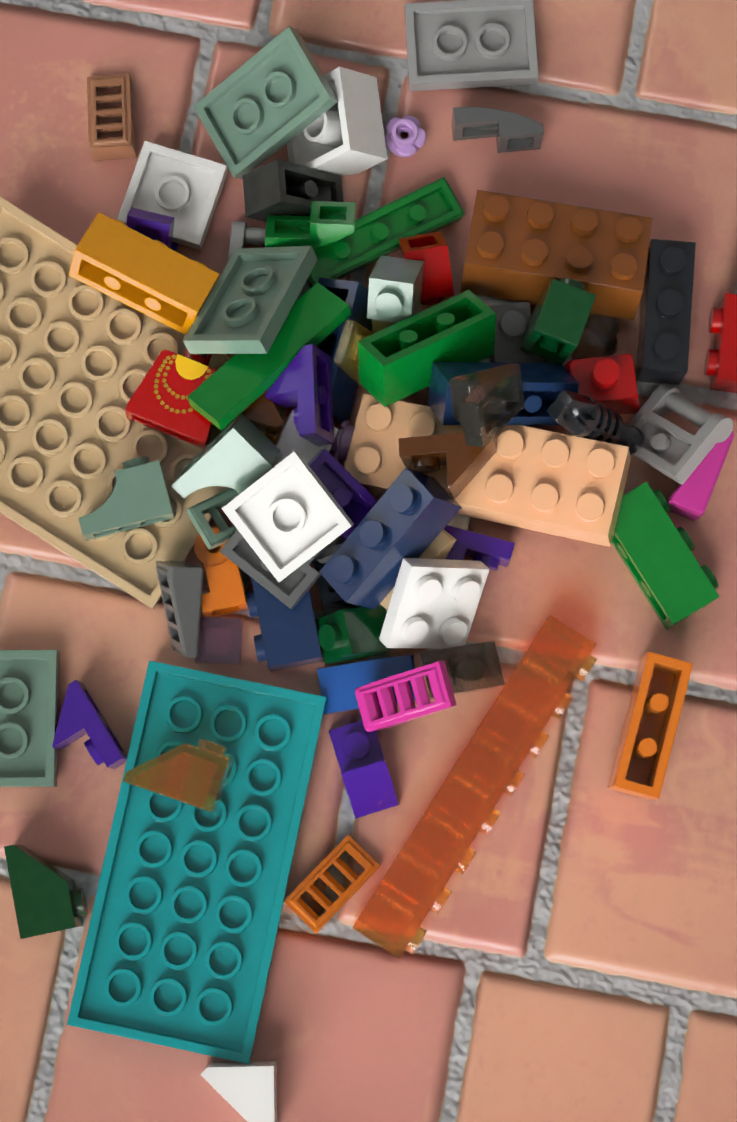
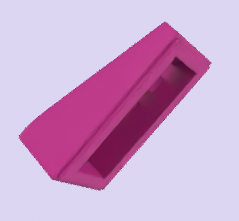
M734 431L725 441L716 443L683 485L680 484L667 500L670 512L692 521L698 520L703 515L735 436L733 434Z
M444 660L371 682L355 689L362 721L367 732L387 729L457 706ZM427 676L435 700L432 703L430 702L424 677ZM409 682H411L418 707L415 706ZM392 688H394V690H395L396 698H397L398 705H399V708H400V713L398 712V708H397V704H396V701H395V697H394Z

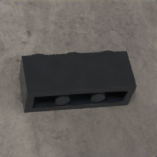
M651 239L649 243L644 288L641 297L636 382L680 385L687 373L696 242Z

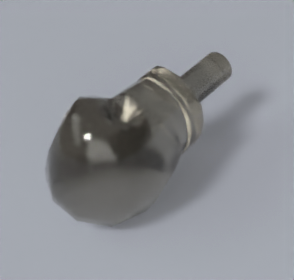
M596 314L589 315L579 344L573 353L579 359L614 355L618 346L616 335L620 331L619 325L616 322L618 318Z

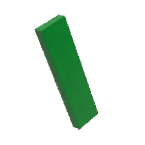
M440 178L356 219L353 234L333 243L313 248L318 260L306 281L309 288L318 282L319 277L339 280L377 261L380 255L388 256L400 250L398 241L400 238L437 232L461 220L465 213L446 178Z
M317 282L294 303L267 354H235L187 396L190 406L220 430L224 429L273 385L304 345L313 344L317 346L351 315L349 305Z

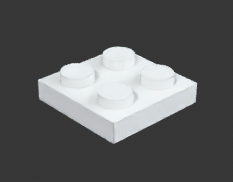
M144 141L117 220L126 224L127 214L132 207L174 217L172 242L202 250L228 174L227 165Z
M298 451L291 453L222 508L278 582H281L354 525Z
M403 558L379 640L386 648L464 649L490 569L481 561Z

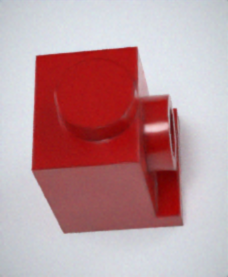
M442 232L398 239L404 259L424 261L421 304H436L441 302L444 297L454 295L448 245Z

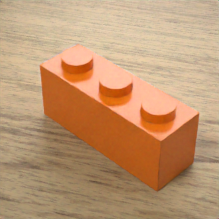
M649 651L641 657L607 788L648 800L660 798L693 663Z

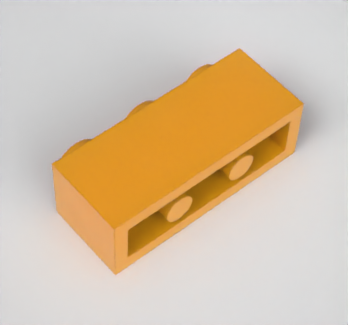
M98 212L74 251L69 276L186 335L216 284L219 273L209 269L199 261L191 260L168 248L161 241L152 240L129 228L122 221L112 219Z

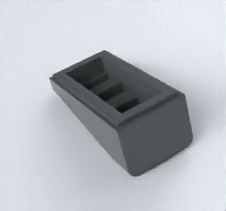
M156 561L172 648L187 658H196L199 643L203 569L187 561Z

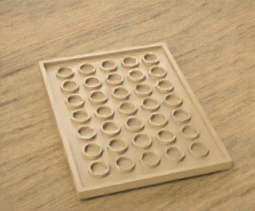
M0 197V513L151 609H154L162 597L156 561H185L194 547L196 537L199 535L186 512L187 509L230 489L224 486H210L194 491L186 498H183L171 485L181 469L203 449L126 417L125 408L160 352L166 349L183 356L186 349L183 339L186 335L69 276L77 245ZM212 354L208 367L218 370L226 363L225 354ZM274 403L278 413L280 414L283 410V407H280L279 405ZM213 424L209 443L224 429L220 430ZM147 456L150 462L159 460L174 519L86 541L82 534L79 517L92 513L107 501L116 484L114 471L124 469L123 462L138 457ZM206 513L204 517L209 524L212 517L209 513Z

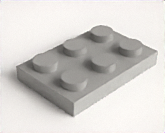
M458 0L405 3L409 91L536 85L538 83L533 0Z

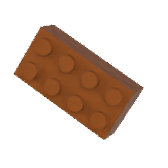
M477 190L460 292L463 293L470 290L479 296L516 302H529V304L536 305L552 279L560 281L561 278H569L584 284L587 292L596 295L590 314L634 321L644 288L652 218Z

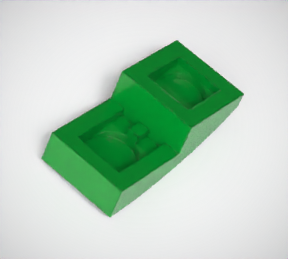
M312 201L310 216L268 215L265 247L312 246V248H317L341 240L354 233L356 202Z

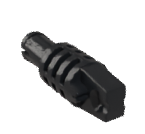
M563 390L557 396L556 401L547 409V412L553 419L574 436L629 447L630 455L637 451L634 446L630 445L631 443L640 447L643 444L644 434L641 429L623 422V418L618 411L589 396Z

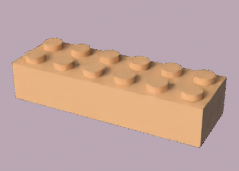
M363 393L344 468L372 496L381 498L406 468L399 457L398 438L492 430L497 452L455 498L462 507L457 512L458 515L611 547L631 463L629 447L522 425H442L428 406L397 401L384 407L372 395ZM440 465V470L436 472L423 473L434 477L450 494L447 481V465Z

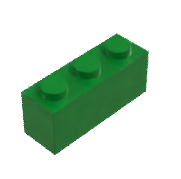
M467 290L359 340V383L386 407L430 386L433 362H480L494 355L496 313L474 293Z
M645 482L623 495L612 544L663 626L668 630L719 598L720 596L715 590L719 587V584L709 567L705 564L700 566L691 551L694 550V544L688 533L681 526L676 528L667 514L670 512V507L664 495L658 489L652 491L649 484Z

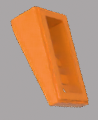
M348 834L283 902L317 934L381 866ZM345 850L365 869L359 876L340 858ZM332 864L352 882L347 889L326 871ZM319 878L339 896L334 903L314 885ZM306 891L326 910L321 916L300 898Z

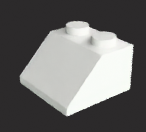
M340 66L325 74L324 77L339 102L287 143L289 162L338 176L359 174L387 160L377 77Z

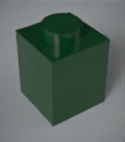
M378 605L376 609L366 607L349 608L316 619L318 640L322 647L325 664L367 659L395 649L386 648L379 640L387 613L386 609L382 605Z

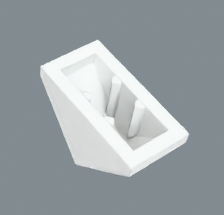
M250 1061L249 1064L241 1062H211L200 1074L247 1122H278L277 1061Z

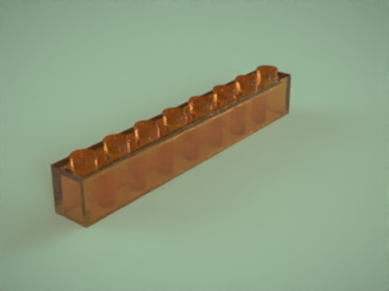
M552 615L548 616L353 925V929L399 959L405 950L410 954L415 952L427 932L420 925L429 911L438 915L452 892L445 885L454 871L463 875L476 854V851L470 848L479 832L487 836L501 813L494 809L503 793L511 797L525 776V773L518 770L525 757L529 754L536 758L547 741L549 735L542 730L550 717L553 716L559 720L572 701L573 696L566 693L575 678L583 682L595 664L597 658L590 655L596 646L595 642Z

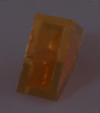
M200 739L197 747L187 743L182 744L127 771L123 781L215 813L233 760L223 756L226 747Z

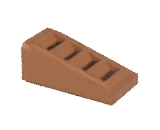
M130 73L87 77L89 150L93 160L137 158ZM121 87V93L98 95V89ZM122 102V107L99 109V104ZM122 117V122L100 124L101 118ZM123 131V136L101 138V133Z

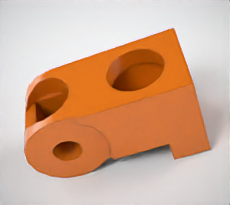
M217 527L211 528L214 534L220 532ZM199 534L194 542V552L200 564L205 568L210 593L202 594V614L206 619L248 610L241 570L220 552L225 544L209 550Z

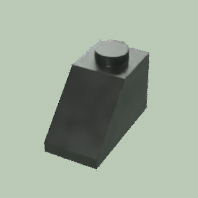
M276 159L243 175L245 214L247 218L267 222L268 215L310 216L312 201L344 202L341 176Z

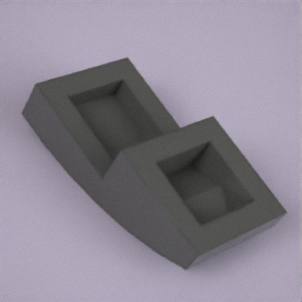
M453 108V141L496 137L498 153L537 150L541 148L544 134L543 124L533 119L492 108Z

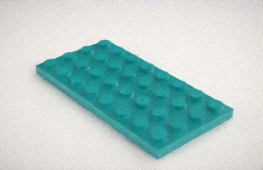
M149 661L67 1025L241 1063H250L327 697Z

